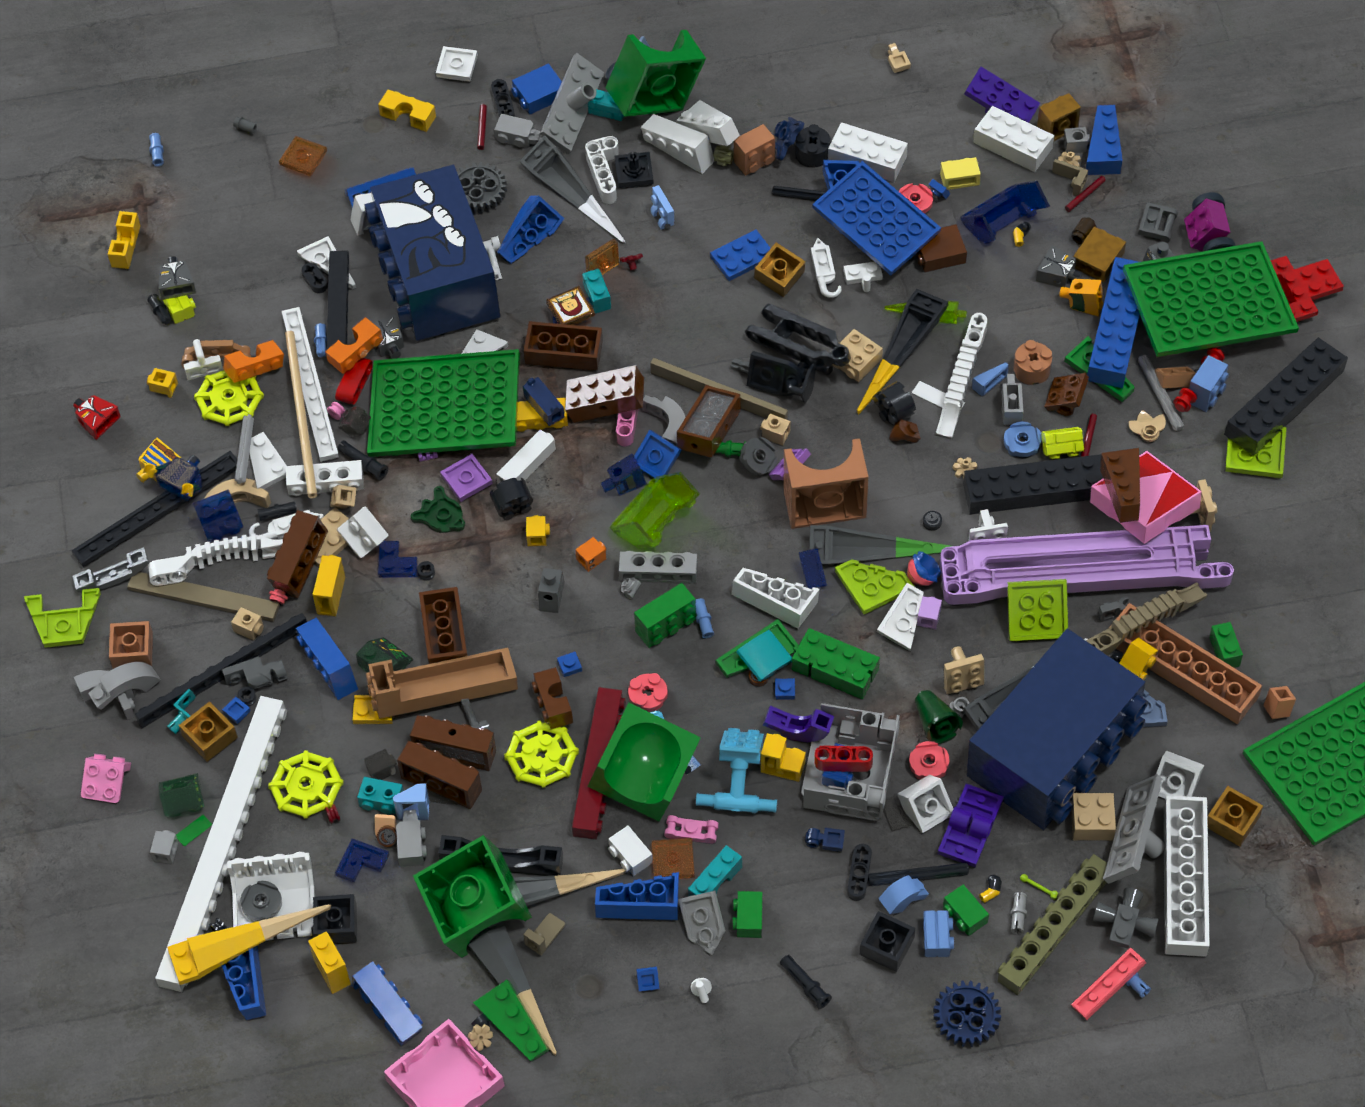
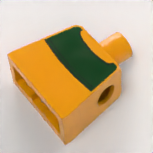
M1074 279L1070 288L1061 287L1060 298L1069 299L1071 309L1099 316L1104 303L1101 280Z

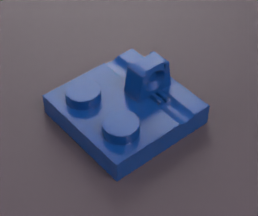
M649 430L632 460L634 465L660 482H663L682 450L654 431Z

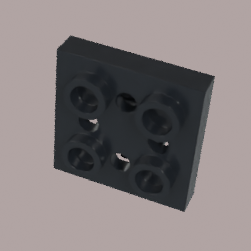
M630 152L629 154L614 156L618 188L654 184L650 152H634L633 154Z

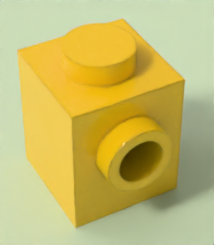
M535 515L526 517L527 546H547L546 535H550V524H546L545 516Z

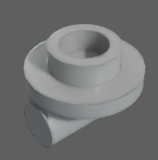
M635 577L626 578L621 584V592L628 599H632L641 582Z

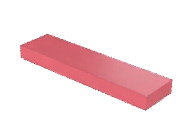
M1130 948L1071 1004L1072 1007L1088 1020L1146 964V961Z

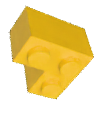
M767 733L761 751V773L799 782L805 765L806 752L798 748H787L785 737L779 734L772 735Z

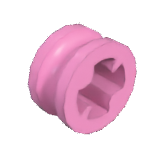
M332 402L331 406L327 408L328 414L336 420H340L341 415L346 413L343 406L337 402Z

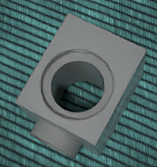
M1086 127L1064 129L1063 143L1065 152H1087V146L1090 145L1091 139L1090 134L1086 132Z
M168 830L155 832L150 850L153 861L173 864L179 843L175 833Z

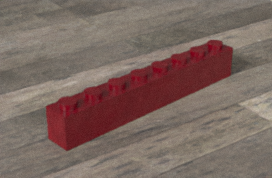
M598 688L572 824L573 837L597 840L598 832H602L603 821H601V814L605 815L606 803H604V798L608 796L587 786L622 717L620 715L621 709H625L626 698H623L622 690Z

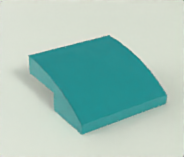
M770 630L760 634L737 650V654L760 682L792 662L790 654Z

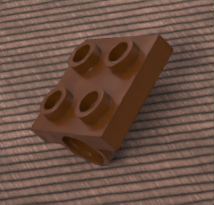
M1081 373L1054 377L1044 406L1047 411L1056 410L1064 416L1073 415L1075 407L1080 406L1089 379L1087 374Z

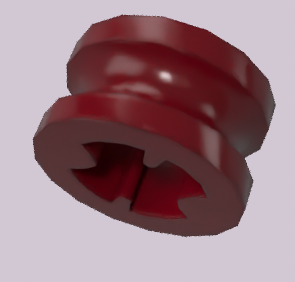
M332 804L331 808L325 807L331 824H333L334 820L340 821L335 804Z

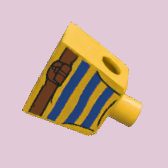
M156 438L139 457L141 470L136 476L143 483L150 478L148 473H143L145 464L151 463L156 468H164V472L155 473L153 476L157 483H161L165 479L158 476V474H168L169 465L172 467L174 463L176 468L178 466L176 471L179 470V467L183 469L182 467L184 466H181L182 459L165 443ZM175 459H180V466L177 465V461H174Z

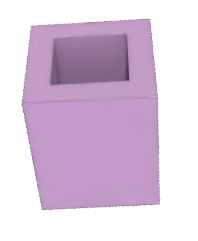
M922 597L917 626L931 629L937 628L942 600H938L935 597Z

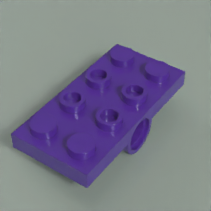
M983 67L979 68L964 93L967 97L984 106L986 114L994 106L1028 123L1040 105V102Z
M965 784L957 806L952 811L947 830L937 854L961 863H968L969 866L976 868L1004 797Z

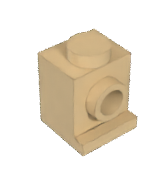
M337 485L332 488L330 507L346 509L349 506L354 507L356 488Z

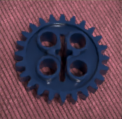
M962 980L961 986L958 987L954 982L953 989L946 986V993L940 992V999L936 998L935 1000L937 1005L933 1008V1012L936 1013L933 1016V1020L937 1021L935 1027H942L940 1035L947 1033V1041L954 1038V1045L958 1041H961L962 1047L965 1046L966 1042H969L970 1046L973 1047L974 1041L981 1045L982 1038L989 1041V1034L994 1036L995 1029L999 1028L998 1021H1001V1015H999L1001 1007H996L999 1000H993L994 992L987 994L988 987H985L983 990L980 989L981 983L974 987L972 981L969 982V985H965ZM959 1000L963 1004L956 1005L953 1003V1001ZM981 1003L983 1007L977 1008L974 1004ZM957 1019L961 1023L953 1024L951 1020ZM978 1022L981 1026L974 1027L972 1023Z

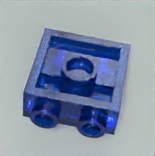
M229 489L193 503L208 541L221 540L223 535L228 533L232 535L240 532V528L244 527Z

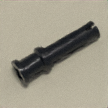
M345 440L341 441L344 446L338 445V451L354 461L361 460L363 470L375 475L377 480H382L387 475L388 466L377 462L375 457H368Z
M789 954L781 959L780 965L802 986L804 994L816 1003L818 1009L824 1008L831 1001L832 996L820 987L821 984L818 981H813Z

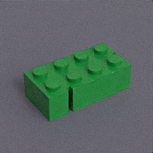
M808 628L792 657V670L808 677L809 665L811 664L812 679L863 700L870 687V682H873L879 670L880 657Z

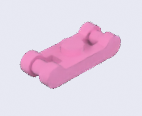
M673 815L667 816L666 824L668 826L664 832L666 838L709 844L716 843L717 836L715 831L718 830L719 825L717 821H700L678 818ZM675 827H681V831L675 830ZM702 830H707V833L702 834Z

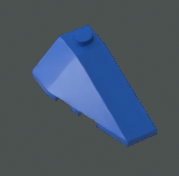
M530 196L518 212L497 253L510 264L513 263L533 246L538 245L544 238L552 235L565 218L540 196Z

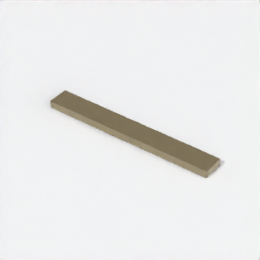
M653 358L650 363L651 374L700 393L706 385L738 393L741 395V409L764 418H768L769 414H773L788 420L787 409Z
M142 572L132 576L127 586L128 590L235 614L242 607L260 615L263 620L274 622L280 607L279 602L184 581L155 586L150 583L149 574Z

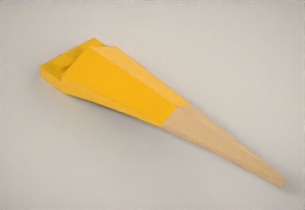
M324 905L190 937L186 941L168 946V952L179 984L182 985L202 978L264 941L330 910L331 905Z

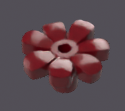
M640 253L634 256L621 257L620 262L629 263L630 270L637 269L636 261L641 259L643 255Z

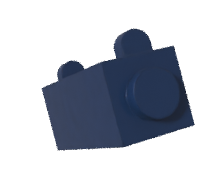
M540 378L528 379L527 383L523 386L524 397L548 426L564 418L563 405Z

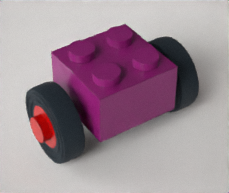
M1209 192L1195 198L1192 202L1193 211L1184 219L1191 248L1199 251H1208L1236 246L1231 238L1226 237L1231 232L1222 195Z

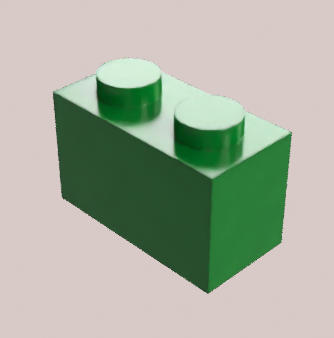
M1231 622L1213 625L1209 639L1216 657L1233 668L1240 667L1243 653Z
M964 884L944 897L943 910L948 911L949 917H953L959 930L965 931L968 936L988 923L989 913Z
M738 891V899H734L733 911H737V917H733V930H737V937L762 938V892Z

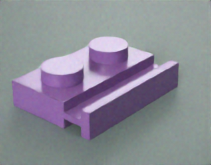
M792 449L794 456L802 464L811 455L808 449L804 451L802 449ZM784 458L770 472L769 476L772 480H784Z

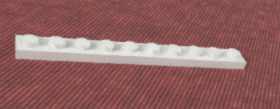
M300 308L282 311L286 331H293L295 334L303 396L320 461L338 458L337 447Z

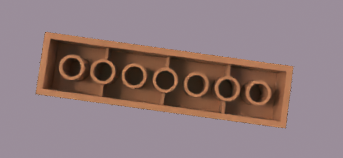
M1129 603L1117 617V620L1119 621L1123 615H1128L1130 611H1135L1137 607ZM1158 620L1153 624L1150 622L1146 628L1142 625L1141 631L1138 633L1134 630L1132 638L1128 639L1126 637L1116 648L1125 654L1130 643L1139 637L1158 650L1155 658H1157L1151 668L1148 667V669L1237 725L1260 696L1261 684Z

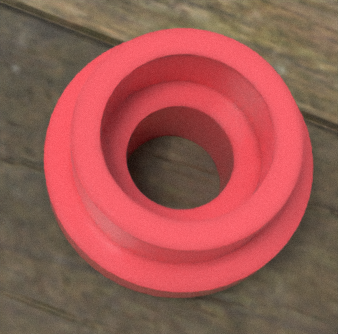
M280 589L269 592V599L279 602V604H284L288 599L285 595L286 592Z

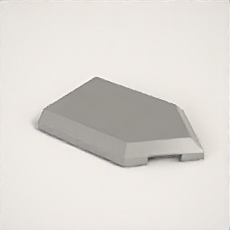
M710 891L678 899L688 939L704 948L710 955H713L725 933L716 892Z

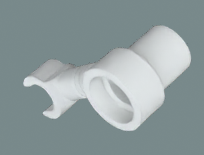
M495 236L483 243L494 270L495 280L502 279L495 251H498L500 241L498 236Z

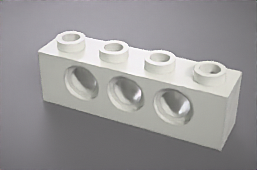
M361 460L313 464L317 494L332 492V488L337 485L355 487L356 491L364 489ZM304 465L286 466L288 495L299 496L307 494L306 482H304L306 481Z

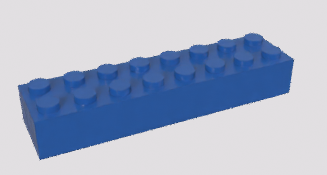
M1119 257L1114 259L1087 373L1088 381L1123 388L1140 316L1124 275L1123 266L1138 263V261Z

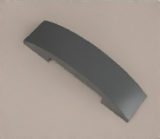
M145 548L126 554L127 560L95 573L88 569L73 575L77 592H82L85 589L108 588L136 575L149 563Z

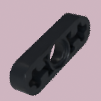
M502 79L494 80L491 88L499 117L501 114H505L504 110L506 109L509 116L515 117L506 81ZM498 87H501L502 92L499 93ZM500 99L508 100L506 103L498 102Z
M858 844L853 851L847 893L849 898L854 901H860L866 895L872 850L866 844ZM861 851H865L863 862H860ZM862 868L866 873L863 876H856L854 870ZM856 882L860 883L858 894L854 893Z

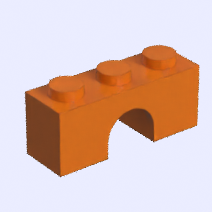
M366 317L352 328L354 338L357 340L354 344L345 345L338 340L325 351L327 361L342 374L350 370L356 362L364 358L370 350L377 347L383 340L381 329Z
M271 340L257 345L256 357H247L241 350L225 355L223 370L236 383L283 367L284 353Z

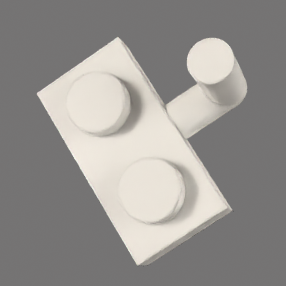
M876 262L843 267L846 284L862 283L864 292L870 291L871 281L882 280L883 278L881 267Z
M194 340L193 345L198 361L183 364L187 380L223 371L220 356L205 358L200 340Z

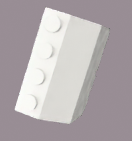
M296 852L291 855L276 854L271 857L256 856L251 859L235 858L227 861L233 897V927L257 922L251 920L243 913L240 898L247 886L257 884L258 881L273 883L281 894L282 906L274 917L313 908L315 888L309 853ZM264 897L261 900H256L258 905L265 903ZM313 917L278 934L277 939L294 938L295 931H297L298 937L313 936Z

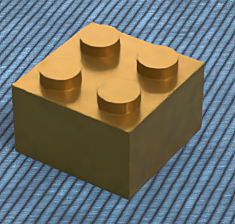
M1070 93L1059 96L1055 100L1039 107L1037 127L1053 134L1054 141L1064 136V129L1078 128L1081 107Z
M776 242L755 267L754 279L784 298L805 272L806 261Z
M210 701L179 725L182 737L206 762L238 738L235 727Z
M1227 786L1207 816V828L1241 847L1260 818L1263 805Z

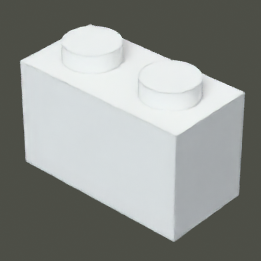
M626 826L609 838V852L614 858L618 857L622 868L626 872L629 871L633 876L653 863L652 853L629 826Z

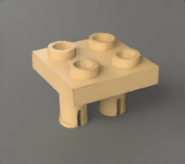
M954 647L951 650L954 660L944 664V689L946 694L958 693L962 690L984 685V658L982 654L966 658L961 647Z

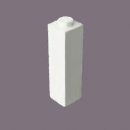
M540 429L496 474L497 483L499 484L510 478H516L517 480L523 478L526 480L556 450L554 437Z

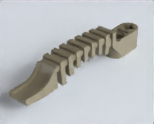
M1197 582L1182 590H1169L1165 595L1161 594L1158 598H1153L1150 603L1146 602L1142 607H1137L1135 611H1130L1128 615L1121 616L1119 621L1117 619L1114 620L1109 629L1086 641L1109 656L1126 637L1128 639L1132 638L1134 630L1138 633L1141 631L1142 625L1146 628L1150 622L1153 624L1157 619L1160 621L1163 617L1168 618L1170 615L1173 617L1177 611L1180 613L1205 599L1207 594L1201 590Z

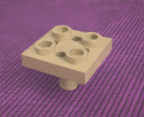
M1206 479L1199 480L1197 488L1202 491L1200 508L1191 514L1197 513L1201 525H1209L1211 532L1212 525L1215 524L1214 516L1217 513V505L1215 502H1212V490L1210 486H1207Z

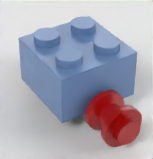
M1219 348L1208 349V356L1202 358V365L1192 378L1189 389L1182 388L1179 391L1180 396L1175 397L1173 400L1178 411L1188 412L1191 409V405L1207 412L1210 406L1213 407L1215 405L1218 394H1222L1227 386L1225 382L1229 376V373H1227L1228 364L1223 362L1225 356L1222 350Z

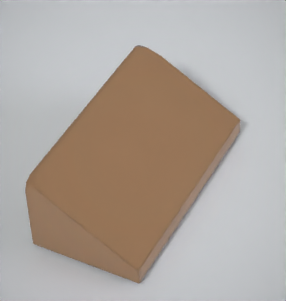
M1188 366L1155 369L1162 388L1190 387V382L1196 374Z

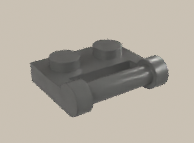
M1147 202L1138 234L1157 238L1166 243L1170 242L1171 229L1174 219L1177 218L1178 211L1174 208ZM1166 215L1167 221L1164 231L1158 230L1162 216Z

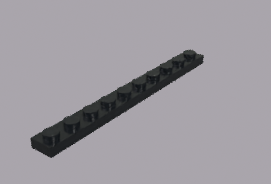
M229 451L192 474L198 478L194 481L198 489L193 491L192 497L188 496L186 498L188 500L192 499L236 471L237 458ZM175 486V488H178L175 491L179 493L181 491L180 488ZM169 489L74 548L72 553L84 567L187 501Z
M303 613L291 617L286 623L276 626L271 632L258 637L248 646H243L238 652L225 657L215 666H210L205 672L192 677L185 684L175 687L172 692L157 698L152 704L142 707L135 713L138 724L143 729L174 710V704L188 689L197 696L225 679L222 669L261 657L298 634L296 628L307 623L306 617ZM189 696L184 699L183 703L188 700Z

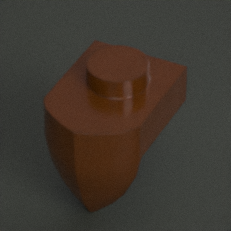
M900 420L893 427L889 440L896 442L903 439L917 443L921 439L917 424Z

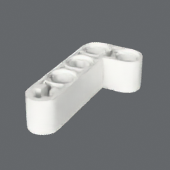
M607 136L589 141L585 145L586 160L603 203L612 204L617 199L616 184L607 161L615 159L614 156L619 155L617 138Z

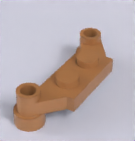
M233 340L200 341L205 358L217 355L220 358H224L225 355L240 350L245 356L251 357L249 346H240L234 343ZM194 346L185 348L181 361L183 368V364L197 361Z

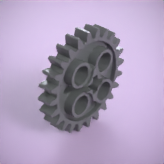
M473 162L471 167L466 164V169L459 168L460 173L457 172L469 206L474 209V213L477 212V209H480L481 212H484V208L491 210V205L497 207V202L502 203V198H505V192H507V182L505 175L501 174L500 169L496 170L495 165L490 168L489 163L483 166L482 162L477 166Z

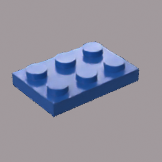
M754 230L710 252V257L728 281H731L755 269L771 248L759 232Z

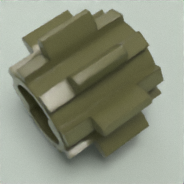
M717 145L713 160L717 161V165H731L734 159V149L731 148V145Z

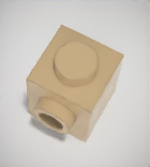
M769 414L767 420L764 419L761 424L762 437L783 446L790 433L791 421Z
M242 607L231 621L235 633L253 641L257 635L261 634L264 628L260 615Z

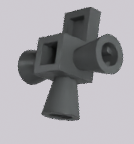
M1125 888L1123 890V904H1119L1118 910L1098 901L1093 921L1114 923L1108 943L1129 949L1134 929L1154 938L1159 918L1138 917L1139 909L1137 907L1144 896L1141 891L1134 888Z

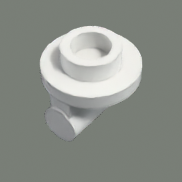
M706 978L695 979L691 983L692 993L699 996L702 1003L708 1002L707 994L712 989L711 982Z

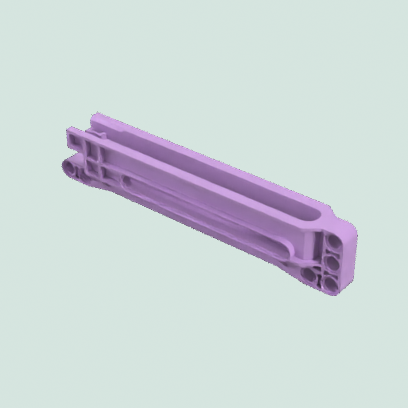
M1209 525L1167 527L1165 531L1145 544L1127 530L970 540L960 546L945 547L942 549L940 556L944 600L952 605L972 604L1008 597L1007 582L1066 579L1067 593L1168 586L1189 587L1196 582L1201 589L1226 587L1232 581L1234 568L1227 562L1204 563L1196 566V560H1207L1208 549L1211 543Z

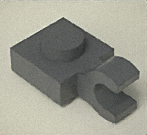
M1122 597L1119 603L1118 601L1106 602L1099 606L1098 618L1100 622L1117 618L1126 606L1124 604L1128 603L1129 598Z

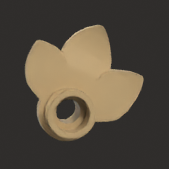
M1144 410L1139 413L1137 421H1129L1130 430L1140 435L1147 442L1157 440L1159 432L1166 425L1163 414L1152 418Z

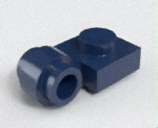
M810 828L805 835L806 845L810 848H817L820 843H823L822 849L842 852L845 830L825 828L824 834H821L819 829Z

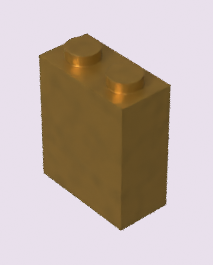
M1094 227L1073 256L1076 259L1075 269L1104 283L1112 271L1115 257L1121 258L1125 253L1126 241L1107 233L1105 230Z

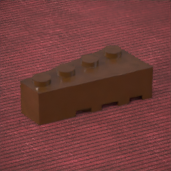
M1139 448L1101 453L1100 470L1119 522L1138 521L1140 513Z

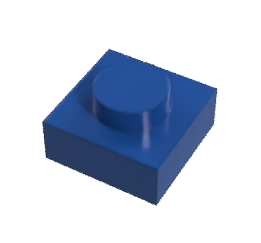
M931 180L929 186L932 189V193L938 198L942 196L947 199L950 195L947 188L936 180Z
M576 652L557 658L564 677L582 671V666Z
M795 678L775 679V700H795Z
M235 697L222 709V712L234 723L238 724L251 710L250 707Z
M657 967L636 969L639 991L660 989Z

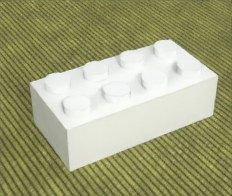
M992 106L975 128L973 143L1036 172L1053 149L1054 135Z
M841 123L828 148V160L859 161V163L863 161L883 179L895 182L907 157L908 143Z

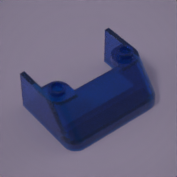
M1038 181L1014 184L960 216L963 225L980 242L987 244L996 240V232L1020 217L1027 216V218H1030L1037 214L1036 211L1038 209L1048 208L1050 205Z

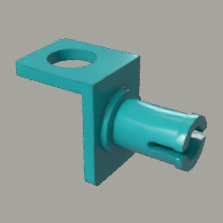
M190 689L174 704L179 714L167 725L174 734H177L180 730L179 725L190 717L184 711L196 698ZM189 696L188 700L183 703L184 699Z

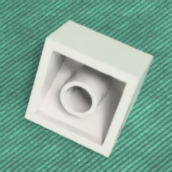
M1166 751L1162 756L1156 773L1162 778L1158 796L1166 798V795L1192 797L1204 765Z
M928 775L897 794L904 812L922 833L949 818L952 814L953 806L942 780L938 777Z

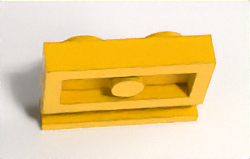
M354 695L353 724H393V716L379 719L377 711L373 712L372 698L369 695Z

